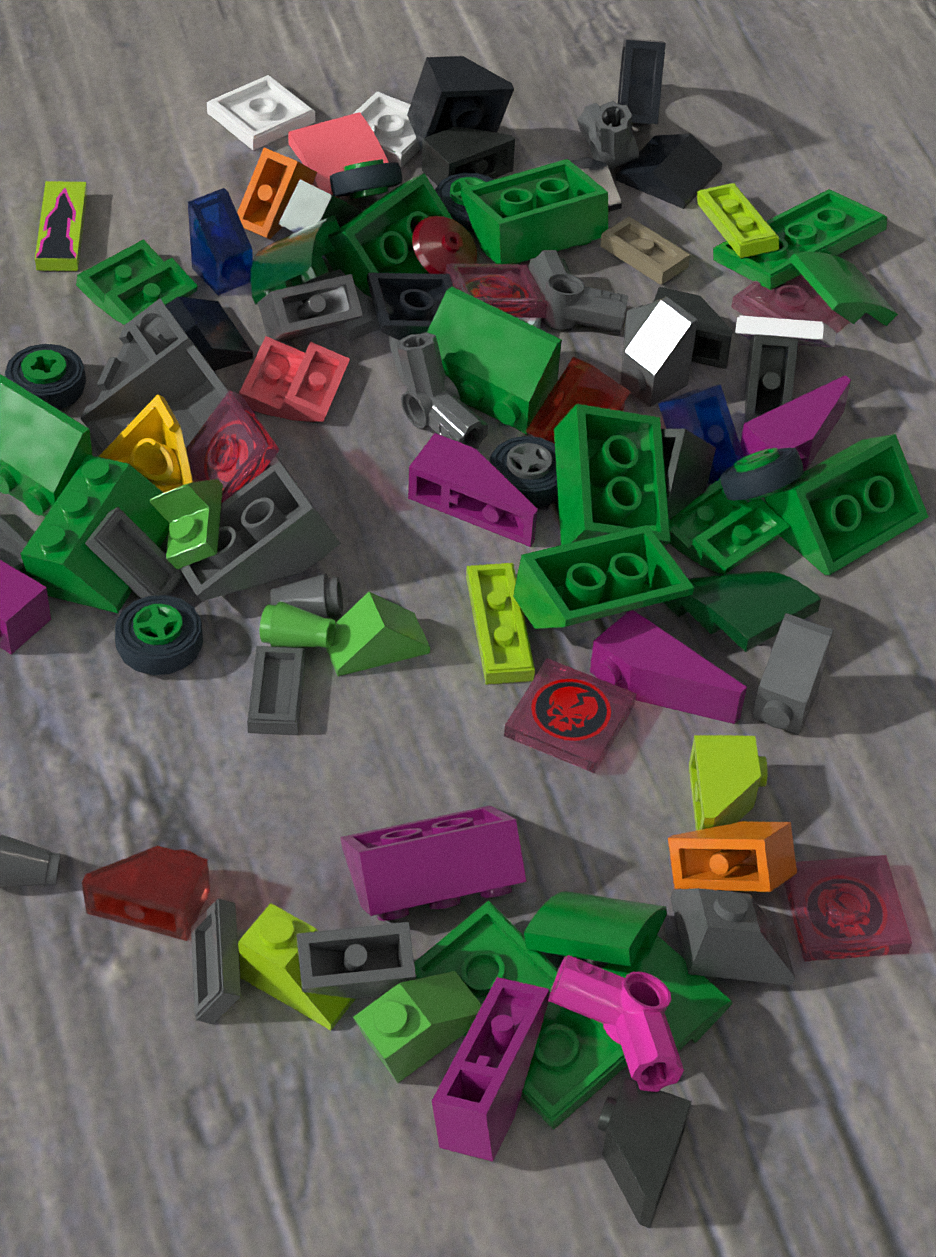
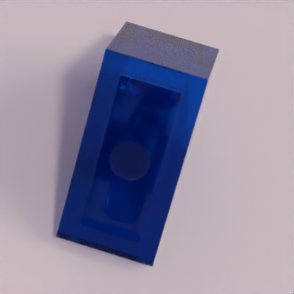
M222 188L189 201L188 216L192 269L218 296L250 283L253 262L252 246L229 192Z
M721 384L695 389L658 403L666 429H687L716 447L708 484L718 481L724 471L744 457Z

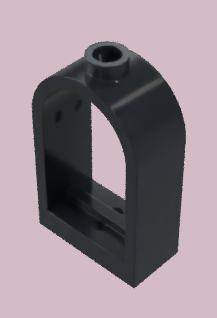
M624 38L617 104L628 106L632 114L633 123L658 124L666 47L664 41Z

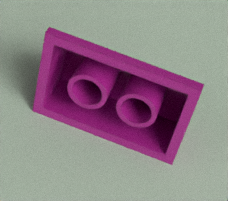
M491 805L340 837L360 906L370 916L377 915V919L381 921L405 917L409 915L410 907L428 903L430 909L453 907L461 903L460 896L480 892L483 898L503 896L512 892L511 885L527 882L516 819Z

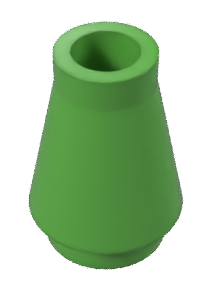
M280 601L277 605L268 604L265 607L260 620L259 633L261 641L270 644L271 647L330 648L335 638L336 624L334 619L323 618Z

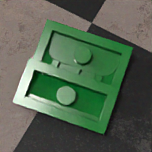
M144 239L79 273L76 280V286L95 305L123 325L127 324L158 299H161L167 305L178 296L188 297L198 290V285L173 258L163 261Z
M820 252L794 253L790 257V262L828 306L852 324H855L865 313H868L887 326L898 315L857 267L849 261L835 255Z
M721 479L708 486L703 494L673 518L669 519V544L701 566L720 574H726L787 533L790 526L762 499L751 500L750 502L746 500H728L721 485Z
M568 891L559 892L544 903L525 929L526 949L631 966L640 947L651 948L667 916L666 906Z
M658 935L650 949L640 947L631 966L608 963L603 968L624 978L632 972L648 973L660 979L667 986L671 993V1001L664 1013L678 1052L690 1040L696 1044L733 1004L707 978L688 974L685 959Z

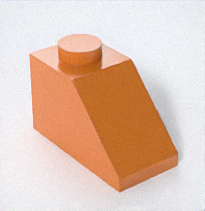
M264 147L233 224L271 239L283 228V226L279 225V222L299 180L301 179L312 185L317 171Z
M742 821L676 834L668 838L674 889L701 888L725 891L771 892L797 873L791 822Z

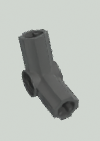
M611 101L601 106L594 103L584 107V112L577 119L578 126L589 143L595 160L606 163L608 169L611 170L639 159L638 146L632 133V114L627 105H619Z
M542 250L540 255L530 260L529 274L542 302L540 315L544 324L560 330L571 329L576 324L618 333L621 332L628 295L585 287L580 278L571 275L565 259L559 257L556 250Z
M425 332L416 335L411 334L399 340L400 345L397 349L407 386V391L402 394L401 404L408 420L417 428H424L428 425L439 435L478 449L480 443L488 434V424L460 401L456 386L444 373L436 335Z

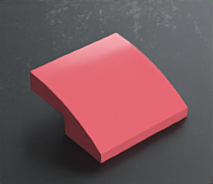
M360 112L288 132L289 146L304 165L317 171L312 185L331 195L333 193L330 176L344 171L345 166L383 159V163H389L377 137Z
M265 336L236 401L242 407L265 415L295 421L324 422L350 358L313 342L309 343L306 352H302Z

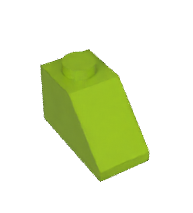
M694 735L689 761V775L696 830L737 823L754 808L758 788L766 786L768 777L767 759L765 756H758L755 736Z
M270 903L238 941L240 978L331 1031L356 999L302 992L296 935L298 933L316 932L318 930Z

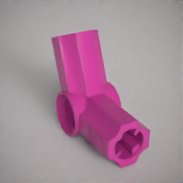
M570 955L565 956L551 987L548 1001L603 1023L607 1035L622 1046L631 1078L637 1081L639 1090L659 1092L668 1085L677 1084L684 1068L664 1013L671 1001V993L667 986L660 979L648 973L632 972L624 978Z

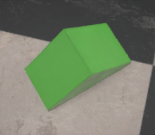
M368 592L335 623L336 632L333 644L330 648H326L337 676L430 653V645L415 613L371 592Z

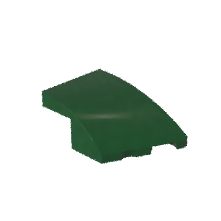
M334 215L258 250L254 256L251 268V292L255 305L271 291L302 285L329 272L322 256L335 251L329 235L341 229Z
M753 571L688 578L694 586L693 595L663 603L677 617L689 612L710 634L722 629L740 648L747 652L777 635L786 613L806 619L818 612L821 598L807 586L784 574L773 571Z

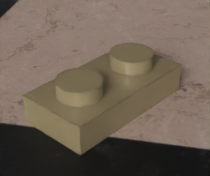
M630 216L602 233L600 245L602 248L660 285H663L689 266V253Z

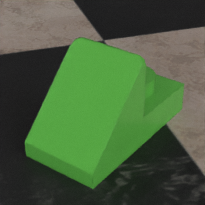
M218 479L188 483L150 499V503L170 523L166 559L176 569L217 554L223 484Z

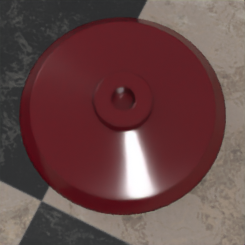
M429 216L422 219L416 225L412 235L413 249L420 264L430 274H450L452 283L468 279L474 273L478 261L476 245L470 233L460 223L443 216Z

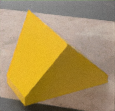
M159 394L98 456L130 464L163 493L193 482L181 426L165 398Z

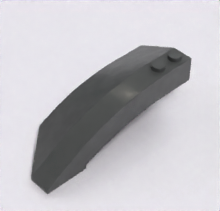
M158 299L125 324L119 336L123 346L118 357L108 359L97 383L101 393L97 401L86 406L80 418L86 427L90 429V433L103 451L157 394L165 398L181 426L193 482L210 480L208 476L209 454L216 438L226 427L236 422H246L254 427L259 437V458L249 480L236 491L230 493L222 492L217 554L180 568L196 596L201 601H205L302 573L341 543L303 490L162 300ZM168 535L163 541L166 546L168 544Z

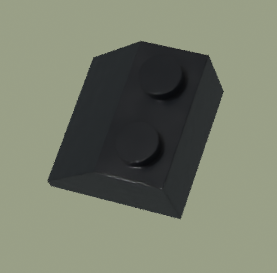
M464 56L427 57L407 113L421 149H423V138L456 126L497 133L514 87L511 82Z

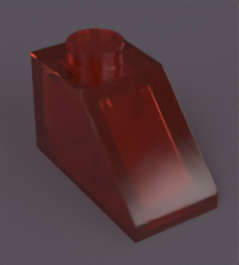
M573 357L526 432L533 437L543 438L555 444L554 428L576 404L623 411L625 400L631 392L593 365Z
M154 846L87 873L82 881L86 914L188 941L191 934V926L197 921L210 892L208 859L199 857L195 853L184 849L172 850L161 846Z

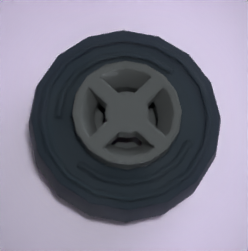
M522 436L510 438L499 444L492 452L489 462L535 507L546 506L558 499L554 443L539 437Z

